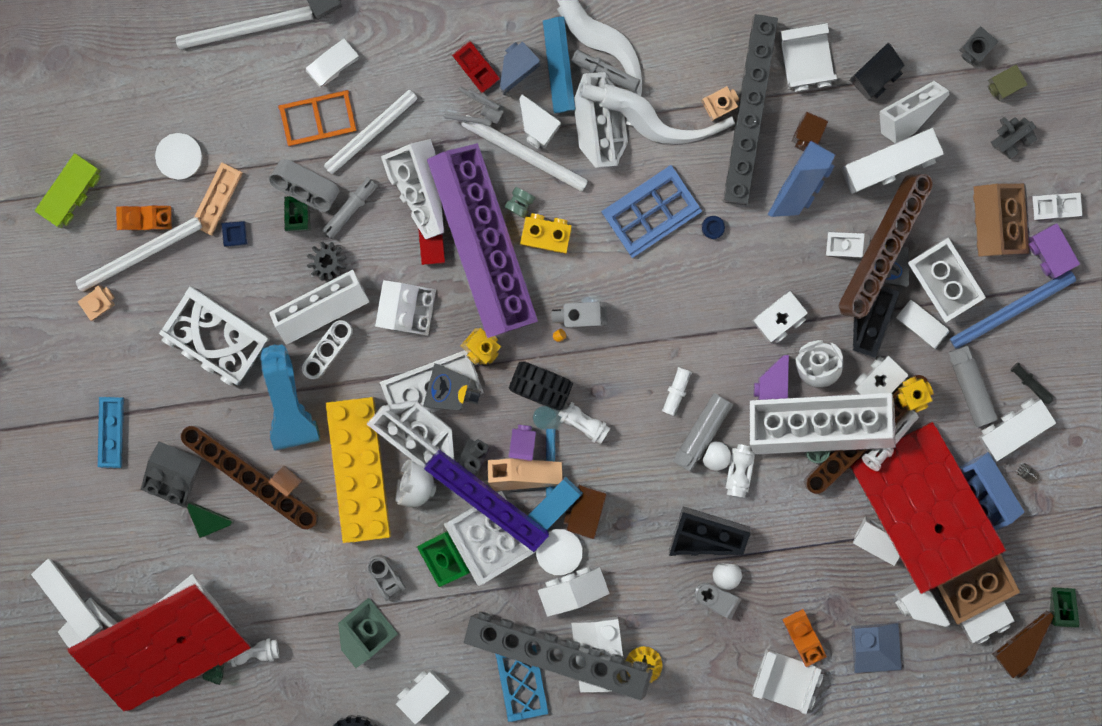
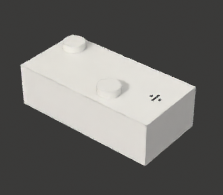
M933 128L845 165L841 168V172L850 193L854 194L879 182H882L883 185L896 180V175L921 164L923 168L936 163L935 158L944 153Z

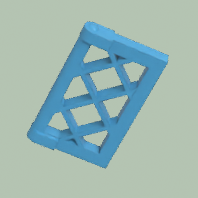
M532 645V649L537 652L536 645ZM495 654L508 722L548 714L540 668L535 666L530 668L523 662L515 660L507 672L503 664V658L507 657ZM517 662L529 669L522 681L510 674ZM531 671L535 675L536 690L524 684ZM508 676L520 683L512 695L508 690ZM522 685L533 692L526 704L514 697ZM535 695L539 696L541 708L532 709L528 706ZM512 699L524 706L521 712L513 713Z

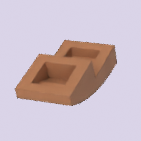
M283 466L269 480V483L287 497L303 480Z

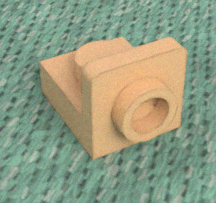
M98 285L95 287V290L79 300L78 303L90 321H93L115 306L112 301L115 297L108 287L103 288Z

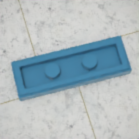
M99 397L98 467L122 468L124 397Z
M565 477L537 505L528 517L547 530L581 496L582 492Z

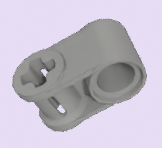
M375 555L370 559L368 572L385 601H388L389 597L396 592L406 590L400 576L385 556ZM374 561H382L385 569L382 572H376L372 568V563Z
M701 583L695 590V597L700 603L730 620L742 600L709 583ZM710 588L709 592L712 596L710 598L706 597L703 600L704 596L701 592L703 590L707 591Z

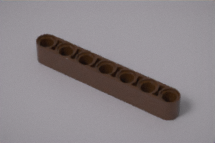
M909 174L903 179L840 300L839 310L843 316L860 318L868 314L932 190L933 182L929 175Z
M912 375L907 378L910 379L912 377H916V379H923L924 382L928 381L927 378L922 375ZM898 388L892 393L894 401L897 395L900 394ZM920 391L913 392V397L915 399H919L921 397ZM895 405V422L908 411L906 407L898 408ZM855 449V454L851 457L845 456L844 450H833L824 462L819 463L806 476L804 481L806 489L814 494L824 492L867 449ZM831 460L837 461L839 465L835 473H829L827 470V464ZM818 476L822 480V485L814 490L810 486V480Z
M192 425L182 430L181 440L184 445L299 528L308 530L317 524V512L291 493L286 497L274 487V496L266 497L263 493V488L265 485H271L269 483L271 478L201 427ZM191 429L198 433V440L195 443L190 442L187 438V433ZM209 443L217 446L218 450L215 456H209L206 452V447ZM228 457L234 458L237 462L234 470H229L225 466V461ZM252 471L255 474L256 480L253 484H249L244 480L245 472ZM285 498L291 499L294 503L291 511H286L282 507V501ZM309 512L313 516V521L310 525H306L301 521L302 513Z

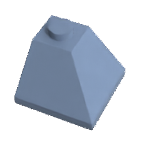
M515 42L505 50L507 54L504 56L500 83L503 95L540 67V60L524 42H521L519 45Z
M898 623L851 626L854 673L901 670Z

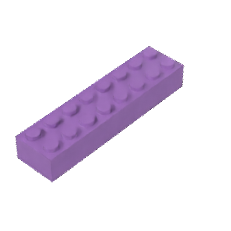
M478 143L444 151L428 158L427 161L487 338L538 322Z

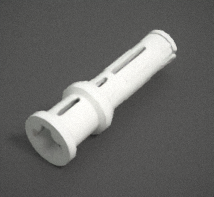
M908 410L895 423V433L904 425L895 435L896 444L913 423L918 420L919 417L913 410ZM874 448L868 454H864L862 460L870 469L879 471L882 462L893 454L894 449Z

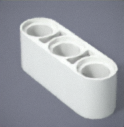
M339 320L332 324L305 360L302 371L307 378H320L347 344L353 334V328L348 322ZM341 324L345 325L348 329L347 335L343 338L338 337L335 332L337 326ZM326 343H330L334 348L333 354L329 357L324 356L321 351L322 346ZM311 362H316L320 367L317 375H311L307 370Z

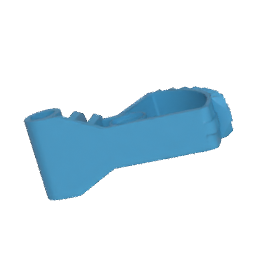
M283 344L264 348L261 353L264 379L274 409L270 430V440L274 451L321 441L317 421H312L311 414L305 411V407L302 404H299L294 370L287 348Z

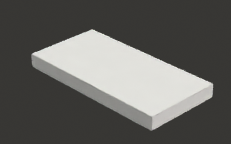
M465 350L380 382L388 405L416 400L423 405L434 363H437L470 378L468 388L479 390L481 394L484 392L473 362L466 357L468 353ZM425 407V408H427L430 412H435V411L440 410L439 408H428V407Z

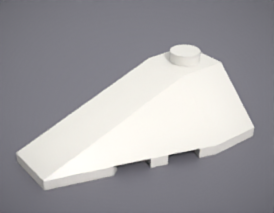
M431 139L409 144L381 156L389 181L392 185L396 184L401 192L400 199L403 203L407 202L412 210L411 217L425 239L444 233L442 204L427 161L428 158L436 155Z

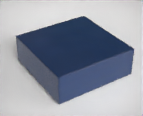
M245 221L221 223L224 247L248 245Z

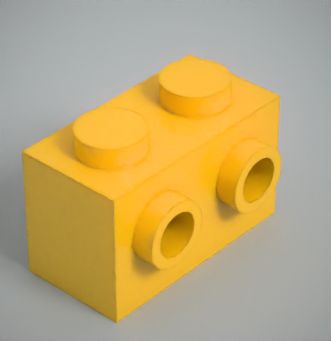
M531 213V217H525L520 245L563 254L567 253L572 225H567L568 220L554 218V221L551 222L544 220L545 216Z

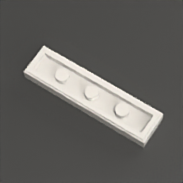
M47 559L31 574L82 641L97 634L104 628L52 560Z

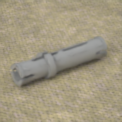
M579 49L573 55L571 63L588 70L589 73L605 72L612 83L633 93L636 92L640 79L602 62V59L599 57L594 58L583 53Z
M366 177L359 188L349 194L351 197L328 224L322 228V231L331 239H334L361 206L364 207L366 205L365 201L379 186L369 177Z

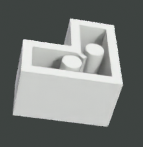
M587 566L577 570L576 576L572 573L561 577V581L558 578H554L545 582L546 587L539 589L538 593L547 617L578 609L610 594L600 567L591 570Z

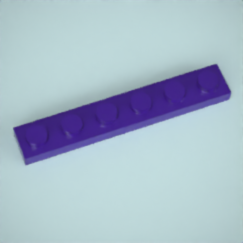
M440 449L425 464V471L531 551L535 552L549 537L547 530Z

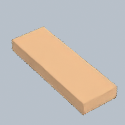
M222 162L194 216L202 224L200 230L211 236L243 175L242 172Z

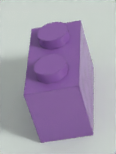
M1057 223L1029 237L1031 243L1028 245L1034 256H1039L1042 262L1040 267L1046 276H1050L1051 279L1080 265Z

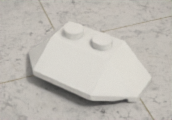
M605 72L585 73L582 76L574 98L579 148L595 168L617 166L628 143L625 115L619 111L600 107L598 101L581 98L578 94L581 83L602 88L605 84L615 85L608 79V75Z
M416 400L382 406L367 423L369 427L418 465L424 467L439 449L454 460L451 427Z

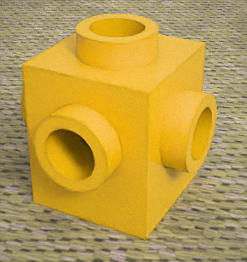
M475 328L460 345L468 353L466 357L476 365L478 363L480 365L491 364L498 357L499 353L497 351L501 346L497 343L498 339L496 336L487 338L485 331L481 328Z
M912 377L902 382L904 386L898 388L900 394L897 396L903 408L906 407L907 410L914 409L915 412H919L929 407L927 403L933 401L931 395L934 393L928 381L924 382L923 379L917 380L916 377ZM915 390H919L921 393L919 399L913 397Z

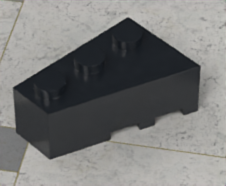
M882 286L868 314L860 318L854 317V352L875 360L877 359L900 296L899 291Z
M683 506L669 547V556H699V554L744 555L751 533L750 526Z

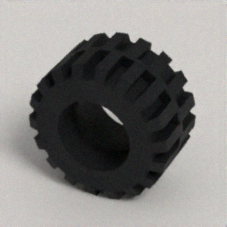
M522 361L517 365L509 389L517 395L555 410H563L573 383L561 375Z

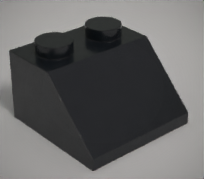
M888 42L849 81L867 100L872 97L877 99L886 91L883 86L889 80L894 83L903 74L901 69L905 65Z

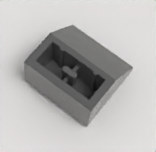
M158 441L148 460L140 490L167 500L172 504L184 507L198 475L202 459Z

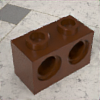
M806 112L802 116L791 141L796 143L795 148L804 151L810 141L818 145L828 120Z

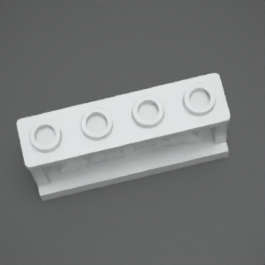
M193 287L188 288L184 297L159 333L163 336L162 341L172 348L177 345L183 349L181 354L192 361L194 358L202 362L201 367L213 374L216 371L221 374L222 377L220 379L231 387L233 384H241L271 339ZM191 299L194 300L191 318L180 316ZM211 313L213 320L205 323L200 321V317L205 319V314ZM222 320L226 321L224 337L230 347L219 350H206L201 339L200 326L213 327ZM180 321L191 323V328L182 327L180 329L186 331V337L179 338L174 333V326ZM233 330L239 333L238 338H234L238 342L236 344L233 343L229 335ZM193 340L196 350L188 346L186 343H189ZM253 341L258 342V345L247 360L241 350ZM237 353L242 361L241 369L237 372H230L225 366L226 362L232 361L235 366L236 361L232 354ZM208 358H220L219 366Z

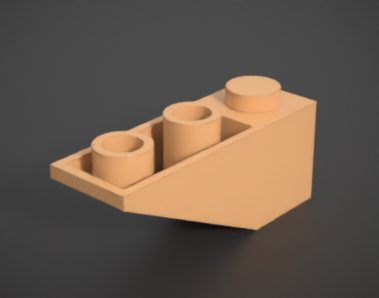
M513 458L488 460V483L494 491L557 486L563 480L562 462L531 461Z

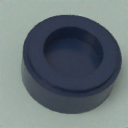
M709 216L703 221L701 230L708 239H717L723 235L725 224L720 217Z

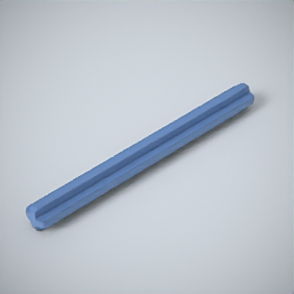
M1072 271L1065 272L951 337L952 345L955 349L964 346L1076 281Z

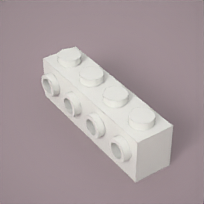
M351 270L269 312L276 330L287 345L369 303V299L356 274Z

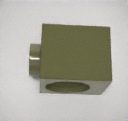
M1017 64L988 80L990 83L988 89L994 98L997 97L999 101L1028 85Z

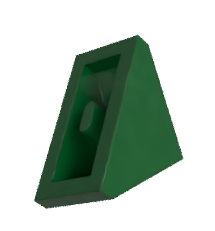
M291 196L284 197L285 232L311 231L309 205Z
M190 502L187 506L199 538L231 526L235 521L193 502Z
M1051 588L1050 612L1054 617L1050 624L1057 627L1079 628L1080 623L1074 588Z

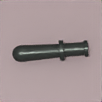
M1019 362L1011 368L1010 371L1014 372L1022 380L1021 383L1023 385L1026 384L1043 403L1050 404L1053 401L1052 394L1033 378L1032 373L1026 372Z

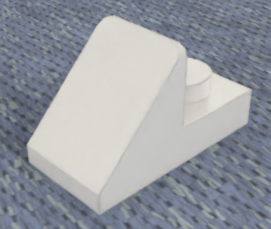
M828 232L826 256L861 259L870 244V234Z

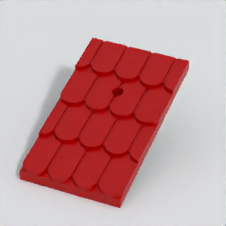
M933 422L904 435L896 444V447L893 448V454L882 462L879 471L870 469L863 462L862 457L850 466L920 594L1006 551ZM939 524V530L936 532L935 526Z
M191 574L156 604L68 648L67 651L104 692L111 697L118 707L123 711H129L155 696L157 698L188 679L196 678L218 664L226 663L251 647L235 630L216 600Z

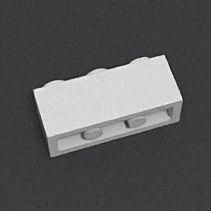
M1031 398L1021 404L1022 409L1018 412L1010 411L1001 417V423L996 426L992 423L981 430L983 434L978 438L994 461H999L1056 424L1041 399L1034 401Z

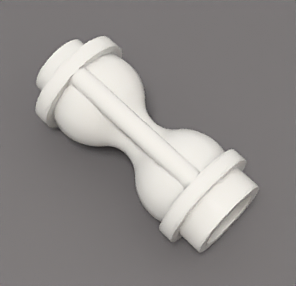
M573 402L570 405L565 403L563 410H560L558 414L562 417L559 422L576 427L584 432L589 439H592L593 443L596 441L601 444L610 430L606 426V422L603 421L602 423L598 419H592L587 416Z
M738 444L737 449L732 448L725 487L728 489L727 495L745 498L746 492H749L755 454L751 451V446ZM734 464H735V466H736V471H735L734 474H733V469H734ZM748 467L747 476H746V475H745V470H746V468Z
M271 638L260 641L253 648L227 661V663H231L232 667H237V665L247 662L251 657H255L260 661L269 660L272 662L274 659L279 658L277 639L271 640Z

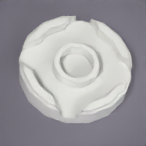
M182 133L170 134L163 138L157 146L155 153L156 164L160 171L167 177L176 180H183L196 174L201 167L203 158L197 141L189 135Z
M566 529L548 531L549 537L536 550L539 565L546 572L553 575L571 573L579 566L582 559L580 540Z

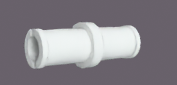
M680 367L677 368L672 386L668 387L667 391H669V394L662 408L663 412L676 416L681 399L686 395L684 391L692 374L691 371Z

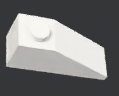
M933 81L879 111L881 134L895 144L913 135L949 96V90Z

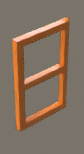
M345 90L279 105L278 108L281 113L288 147L357 131L348 95L349 91ZM344 96L351 127L324 133L317 102ZM312 103L319 134L292 140L285 109Z

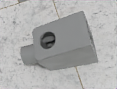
M606 302L564 304V309H552V323H564L565 327L608 326ZM575 311L579 312V319L574 318Z

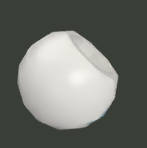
M717 441L711 442L702 461L710 470H723L730 463L731 452L725 444Z
M719 563L714 568L713 581L720 589L732 590L740 584L742 572L738 565Z

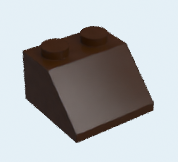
M578 484V489L582 494L573 503L572 510L566 511L563 524L567 525V531L595 539L607 493L603 490Z

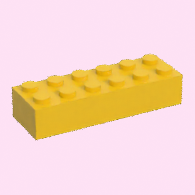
M368 397L327 402L326 410L343 543L390 538L391 530L379 434L367 425L376 414L375 398Z

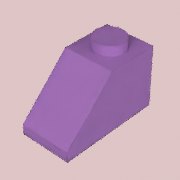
M782 355L758 378V383H754V397H758V400L788 399L789 355Z
M518 424L517 429L513 428L509 458L532 461L536 431H531L532 426Z

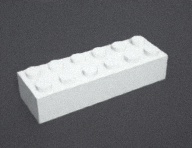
M892 393L750 400V446L754 454L895 448V403Z

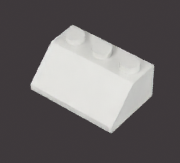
M948 237L908 262L945 323L986 298Z
M618 616L571 622L573 640L581 643V647L587 649L589 647H596L603 650L602 654L623 656ZM577 656L576 663L584 667L585 659L582 656ZM604 663L598 664L599 671L602 674H607V666ZM621 670L620 676L626 681L625 670ZM579 681L580 692H610V690Z

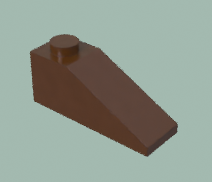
M1046 610L992 653L1010 677L1015 678L1017 676V678H1020L1028 672L1029 669L1027 667L1032 664L1054 617L1051 612Z

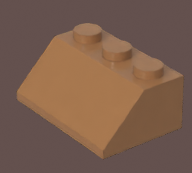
M1024 184L974 186L973 200L976 214L975 225L977 228L978 256L1029 254Z
M1001 554L935 587L957 625L1020 593Z

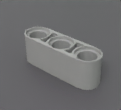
M288 159L280 160L269 176V182L274 188L321 212L328 211L339 194V188L336 184Z

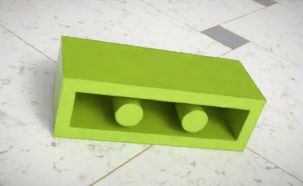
M74 153L34 211L59 228H62L64 225L68 226L74 217L72 212L77 206L81 207L87 199L86 192L90 186L94 188L99 182L101 170L80 155Z

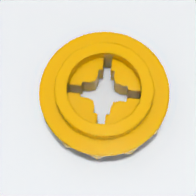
M637 647L628 654L626 661L634 663V661L642 662L645 655L647 663L654 666L649 668L653 669L650 683H652L660 676L663 668L662 659L658 652L650 647Z

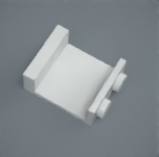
M828 23L785 30L779 33L788 89L794 88L795 92L809 90L808 86L818 85V88L832 86L831 82L837 79L836 74L834 75L827 37L829 33Z
M766 649L751 694L754 697L765 698L807 714L808 709L812 710L816 697L813 696L815 687H820L823 674H820L821 669L817 666L810 665L805 667L802 661Z

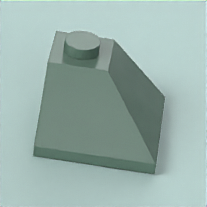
M367 598L338 623L341 651L355 668L370 659L398 634L370 598Z

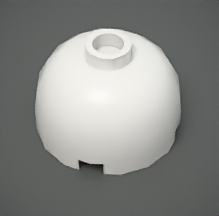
M822 340L807 343L801 347L799 355L796 357V367L799 376L806 384L812 387L823 388L832 385L842 374L843 356L841 350L833 343L831 345L824 344Z
M408 459L400 471L404 472L401 481L397 480L395 502H398V505L414 508L427 502L430 496L433 497L437 485L434 483V477L425 471L423 466Z

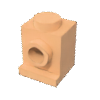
M726 86L703 98L701 102L711 121H714L737 109L736 103L740 100L735 90H729ZM725 98L727 104L725 106H720L718 104V99Z

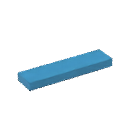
M554 17L543 20L553 111L556 114L575 110L565 20L564 17Z

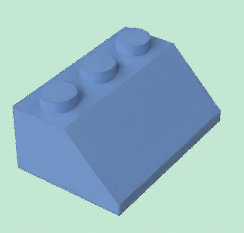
M810 141L781 187L768 215L771 217L799 215L804 207L808 209L815 198L812 196L813 192L819 193L825 182L822 178L824 176L828 178L834 168V165L831 163L835 154Z
M989 452L959 467L995 531L1013 523L1025 513Z

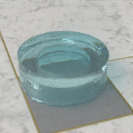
M547 406L537 408L533 414L534 424L544 430L551 428L556 422L555 411Z

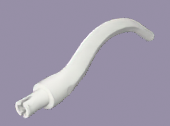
M557 0L560 5L557 10L561 17H564L566 25L575 37L587 47L607 52L616 57L627 74L640 79V84L635 94L641 96V69L635 50L629 40L616 29L589 17L578 0ZM627 119L626 125L633 126Z
M581 83L578 92L581 98L598 101L600 107L621 112L640 134L655 142L665 144L695 142L736 125L731 116L705 129H675L668 127L658 118L653 107L645 98L631 91L605 84L602 88Z

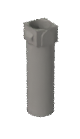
M966 345L949 351L951 363L953 362V369L975 427L996 421L998 419L969 346Z
M713 393L681 445L680 450L676 453L673 462L692 473L733 407V404Z

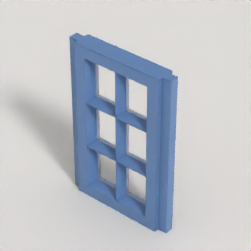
M672 165L601 211L631 258L702 212ZM672 181L678 192L662 201L656 190ZM652 194L658 205L642 215L635 204ZM681 195L688 206L672 216L665 205ZM631 207L638 218L622 228L615 217ZM661 208L668 219L654 229H651L645 218ZM641 222L648 233L632 243L625 232Z

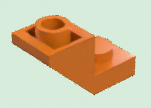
M171 206L116 207L117 230L172 229Z
M804 609L782 619L805 667L827 657Z

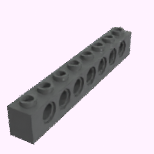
M755 14L752 19L723 202L745 206L748 204L778 22L777 17Z
M479 612V614L476 613L470 616L463 642L476 648L638 700L646 697L653 669L647 668L648 665L643 662H627L625 657L621 655L611 654L609 656L602 654L603 650L599 648L589 647L587 649L581 647V643L574 640H567L565 642L559 640L558 636L552 633H545L543 635L537 633L536 629L530 626H523L521 628L515 626L514 622L508 619H501L499 621L493 619L492 615L486 612ZM489 627H492L496 630V639H493L489 636ZM511 634L518 637V646L511 643ZM533 641L540 644V653L532 649ZM555 648L562 651V660L554 656ZM577 656H582L585 659L584 667L576 663ZM599 663H604L607 666V674H602L599 671ZM621 670H626L630 674L629 681H624L621 678Z

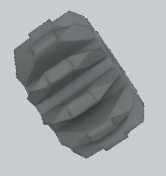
M321 242V251L313 246L312 250L316 255H307V258L314 260V262L308 263L307 267H316L311 275L316 276L321 272L319 276L321 281L325 279L326 274L329 281L333 280V272L338 277L342 274L337 268L346 269V265L339 263V261L347 259L346 255L337 256L342 251V248L338 247L333 252V242H330L328 249H326L325 243ZM330 255L331 258L329 259L333 260V263L324 268L321 259Z

